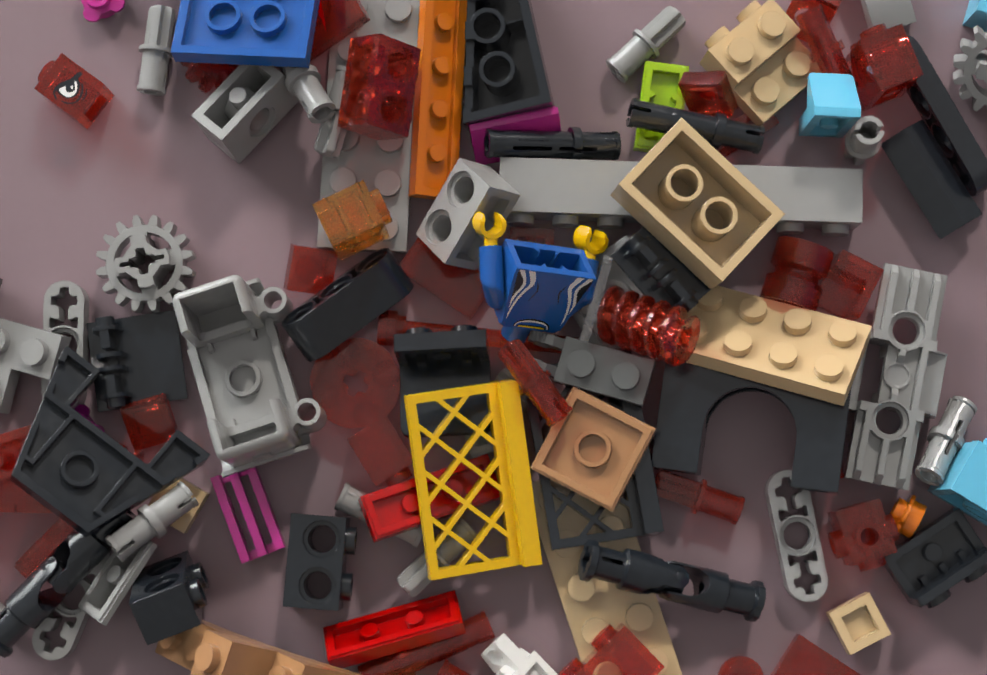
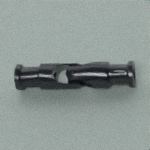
M131 510L88 537H84L74 529L56 548L55 552L43 561L6 599L5 603L7 606L0 612V656L4 658L9 657L13 653L12 646L30 628L36 629L74 590L77 584L111 552V546L107 544L105 537L114 533L136 516ZM46 581L53 586L52 588L40 591Z
M593 539L587 540L579 559V579L586 582L594 578L614 583L617 589L635 594L654 593L667 601L713 613H720L724 610L743 615L746 621L756 622L759 619L765 605L766 588L761 581L754 580L751 583L730 579L729 575L725 572L677 561H664L649 553L629 548L621 552L601 547L598 541ZM689 579L693 583V596L682 594L684 587L689 583Z

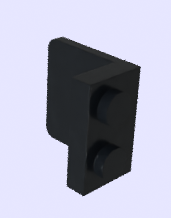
M458 325L451 328V331L433 332L428 328L416 327L406 330L405 334H394V353L400 366V426L403 435L409 438L404 395L490 383L491 381L490 346L486 329H478L472 325ZM486 393L469 396L458 411L476 426L480 424L488 413ZM458 398L445 399L443 401L452 407ZM435 401L416 404L419 424L433 433L448 411ZM454 417L440 437L472 435L474 431ZM490 423L484 430L485 433H489L491 431ZM420 432L421 438H422V437H427V436H425L423 433Z

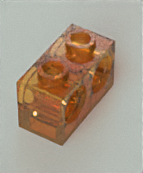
M364 180L312 204L332 247L341 261L390 237L385 226L393 222L390 212L378 188L369 192Z

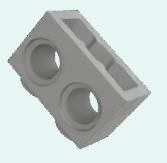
M459 158L431 208L428 210L416 235L444 264L476 270L479 266V247L484 246V237L475 232L472 224L473 216L477 212L484 213L485 230L488 231L494 225V212L501 214L506 220L520 194L490 166Z

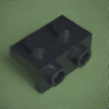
M952 508L912 535L911 538L906 539L879 557L909 604L918 607L926 605L927 608H933L941 604L951 596L952 593L949 590L951 587L963 579L966 583L972 582L987 572V547L983 545L959 508Z

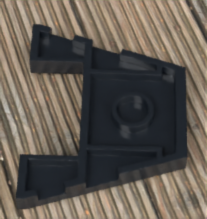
M66 346L61 352L55 371L11 474L10 481L84 537H88L201 467L207 461L210 454L177 429L150 463H144L71 408L97 379L100 370Z

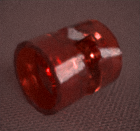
M779 236L770 259L775 270L766 274L759 297L817 311L823 289L818 285V281L827 278L834 256L833 251L808 240Z

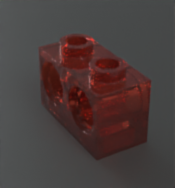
M381 33L351 38L337 127L376 140L408 138L412 121L416 81L419 74L418 67L421 49Z

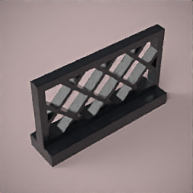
M631 349L622 350V352L632 354ZM558 363L550 364V365H553V366H556V367H557V366H558ZM522 369L521 374L536 457L544 443L541 429L551 415L557 418L559 411L556 408L573 387L566 386L553 405L550 406L535 395L533 378L544 376ZM599 395L597 399L602 401L605 396ZM608 397L609 405L644 422L641 406ZM537 405L547 412L541 421ZM649 446L625 490L626 499L622 497L619 501L621 505L628 509L631 528L613 531L598 520L605 508L600 506L596 513L591 515L571 500L575 492L570 491L566 497L551 486L550 479L538 473L551 551L584 546L589 539L603 543L634 537L653 536L664 531ZM553 495L563 502L556 512ZM569 506L589 522L579 536L560 539L557 519L565 507ZM593 525L603 531L602 533L587 535Z

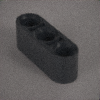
M383 248L363 259L294 309L284 318L282 326L306 360L309 362L315 361L331 352L411 292L414 285L390 249Z

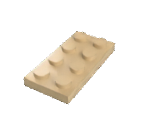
M716 286L707 292L693 309L675 321L664 344V357L844 406L869 343L872 326Z

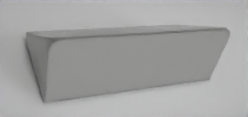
M150 540L127 557V560L124 562L112 552L78 607L106 626L158 545Z

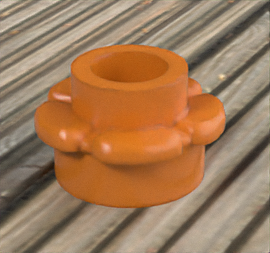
M912 494L907 501L899 497L887 518V522L894 525L892 528L893 535L896 536L900 533L911 538L919 526L927 506L916 501V495Z

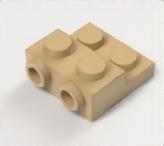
M754 0L736 17L740 22L739 25L731 31L725 26L718 29L705 42L708 50L699 63L755 125H764L807 88L809 73H824L826 70L797 38L801 29L774 0H768L762 6L757 0Z

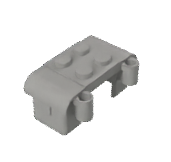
M231 275L175 294L172 299L173 308L181 335L187 341L189 348L187 352L207 417V425L214 450L222 463V477L224 478L311 449L312 445L309 434L319 431L325 426L327 415L325 410L315 400L311 398L299 400L276 325L293 311V303L285 292L278 287L264 289L259 278L244 281L239 275ZM282 300L279 307L271 309L275 301ZM316 409L314 418L305 421V414L309 410Z

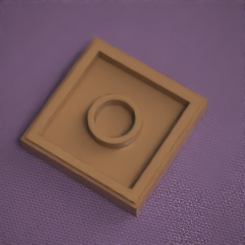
M573 386L530 469L614 513L657 430Z

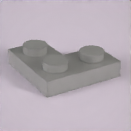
M0 317V413H10L21 372L51 380L61 352L66 346L69 347L71 337Z

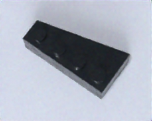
M467 0V22H465L466 67H464L465 107H463V124L470 132V124L555 106L531 0Z

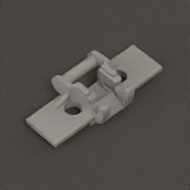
M888 263L883 264L869 340L870 344L880 346L879 359H884L878 392L872 394L870 402L858 401L867 352L866 348L851 389L849 412L855 413L844 478L909 491L920 426L924 418H936L948 355L937 351L938 341H936L947 275ZM898 319H907L915 325L917 334L911 344H901L894 338L892 329ZM881 409L898 413L900 426L895 433L885 434L877 427L876 416Z

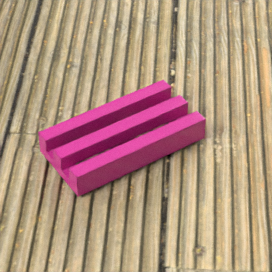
M257 467L224 478L222 475L210 478L241 564L286 547ZM246 475L249 476L273 541L267 545L264 543L241 481V477ZM225 483H232L256 548L249 551Z

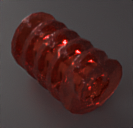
M617 285L610 287L605 292L597 312V331L603 342L609 345H617L627 351L632 350L642 356L648 355L657 361L664 360L665 363L672 366H679L688 361L699 339L700 319L696 315L688 318L685 307L677 305L671 308L669 302L661 300L656 303L655 299L649 295L640 298L637 292L633 290L625 292L623 288Z

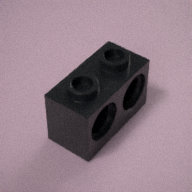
M291 513L283 607L339 611L343 609V601H351L353 574L346 573L347 555H355L357 527H350V518ZM322 525L330 527L336 536L335 545L328 552L317 550L312 543L313 532ZM314 572H323L331 580V591L325 598L315 597L308 589V580Z
M188 550L144 567L133 583L129 606L147 646L201 625L203 607L207 605L205 589L209 588V582L200 562L193 564Z

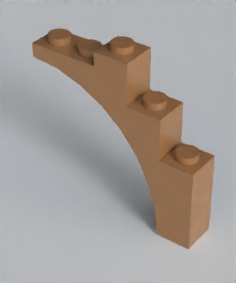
M202 620L201 625L158 641L155 653L190 670V675H363L259 642L205 620Z

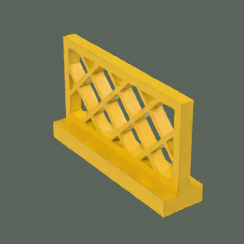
M503 379L490 381V383L404 395L428 579L437 580L518 565L529 567L543 564L518 380ZM486 393L488 413L480 424L476 426L458 411L469 396ZM458 398L452 407L443 401L445 399ZM435 401L448 411L433 433L419 424L416 404ZM454 417L474 431L458 453L439 439ZM489 423L492 437L484 432ZM420 432L429 438L423 447ZM480 436L490 443L494 450V458L484 472L464 458ZM434 443L454 457L439 479L426 471L424 457ZM460 463L480 476L465 498H462L445 485ZM495 469L498 483L490 478ZM426 478L435 484L429 493ZM486 482L497 489L500 495V504L490 518L470 504ZM441 489L460 502V505L445 525L431 516L430 503ZM467 508L486 522L471 544L451 531ZM501 515L503 518L504 528H502L500 525L496 523ZM433 524L441 529L436 538H434ZM492 527L505 536L508 556L489 559L477 550ZM447 535L467 548L455 565L438 567L436 550ZM473 554H475L477 557L481 559L479 561L468 562V560L471 558Z

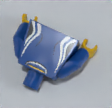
M477 212L473 216V228L475 232L484 237V246L479 247L480 281L486 303L494 309L499 323L503 326L501 334L507 341L514 344H523L531 330L549 333L558 332L572 315L592 301L599 261L595 260L596 254L603 253L609 244V239L603 231L595 229L592 234V230L588 226L580 225L577 227L573 235V242L578 249L506 238L502 246L498 245V238L504 234L507 227L505 218L501 214L494 212V225L490 230L486 231L484 213Z

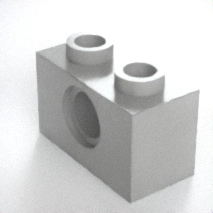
M239 65L191 116L214 145L240 164L298 103L299 99L288 92L285 87V75L275 67Z

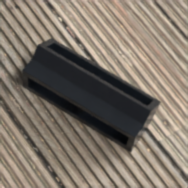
M923 119L881 143L883 150L939 239L944 238L982 215V212Z

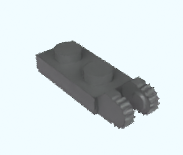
M531 330L528 341L533 342L534 345L562 351L559 363L556 367L544 363L542 360L530 357L522 359L520 368L554 378L553 381L562 385L574 386L580 390L644 407L656 366L655 360L566 336V339L548 333Z

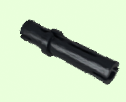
M632 98L627 116H630L626 120L627 127L664 134L682 117L715 149L725 146L759 154L764 141V137L760 136V134L763 135L765 133L763 125L727 119L726 114L719 112L711 116Z
M569 127L567 131L486 129L484 136V154L486 158L618 160L621 153V137L618 131L582 132L579 127Z

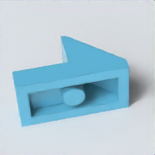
M809 73L807 108L799 118L798 136L843 138L861 118V105L854 77L850 74Z

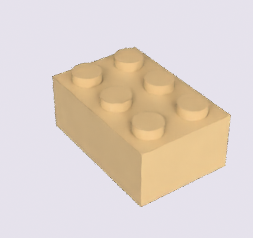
M682 117L626 175L610 195L710 289L723 282L785 215L782 210Z

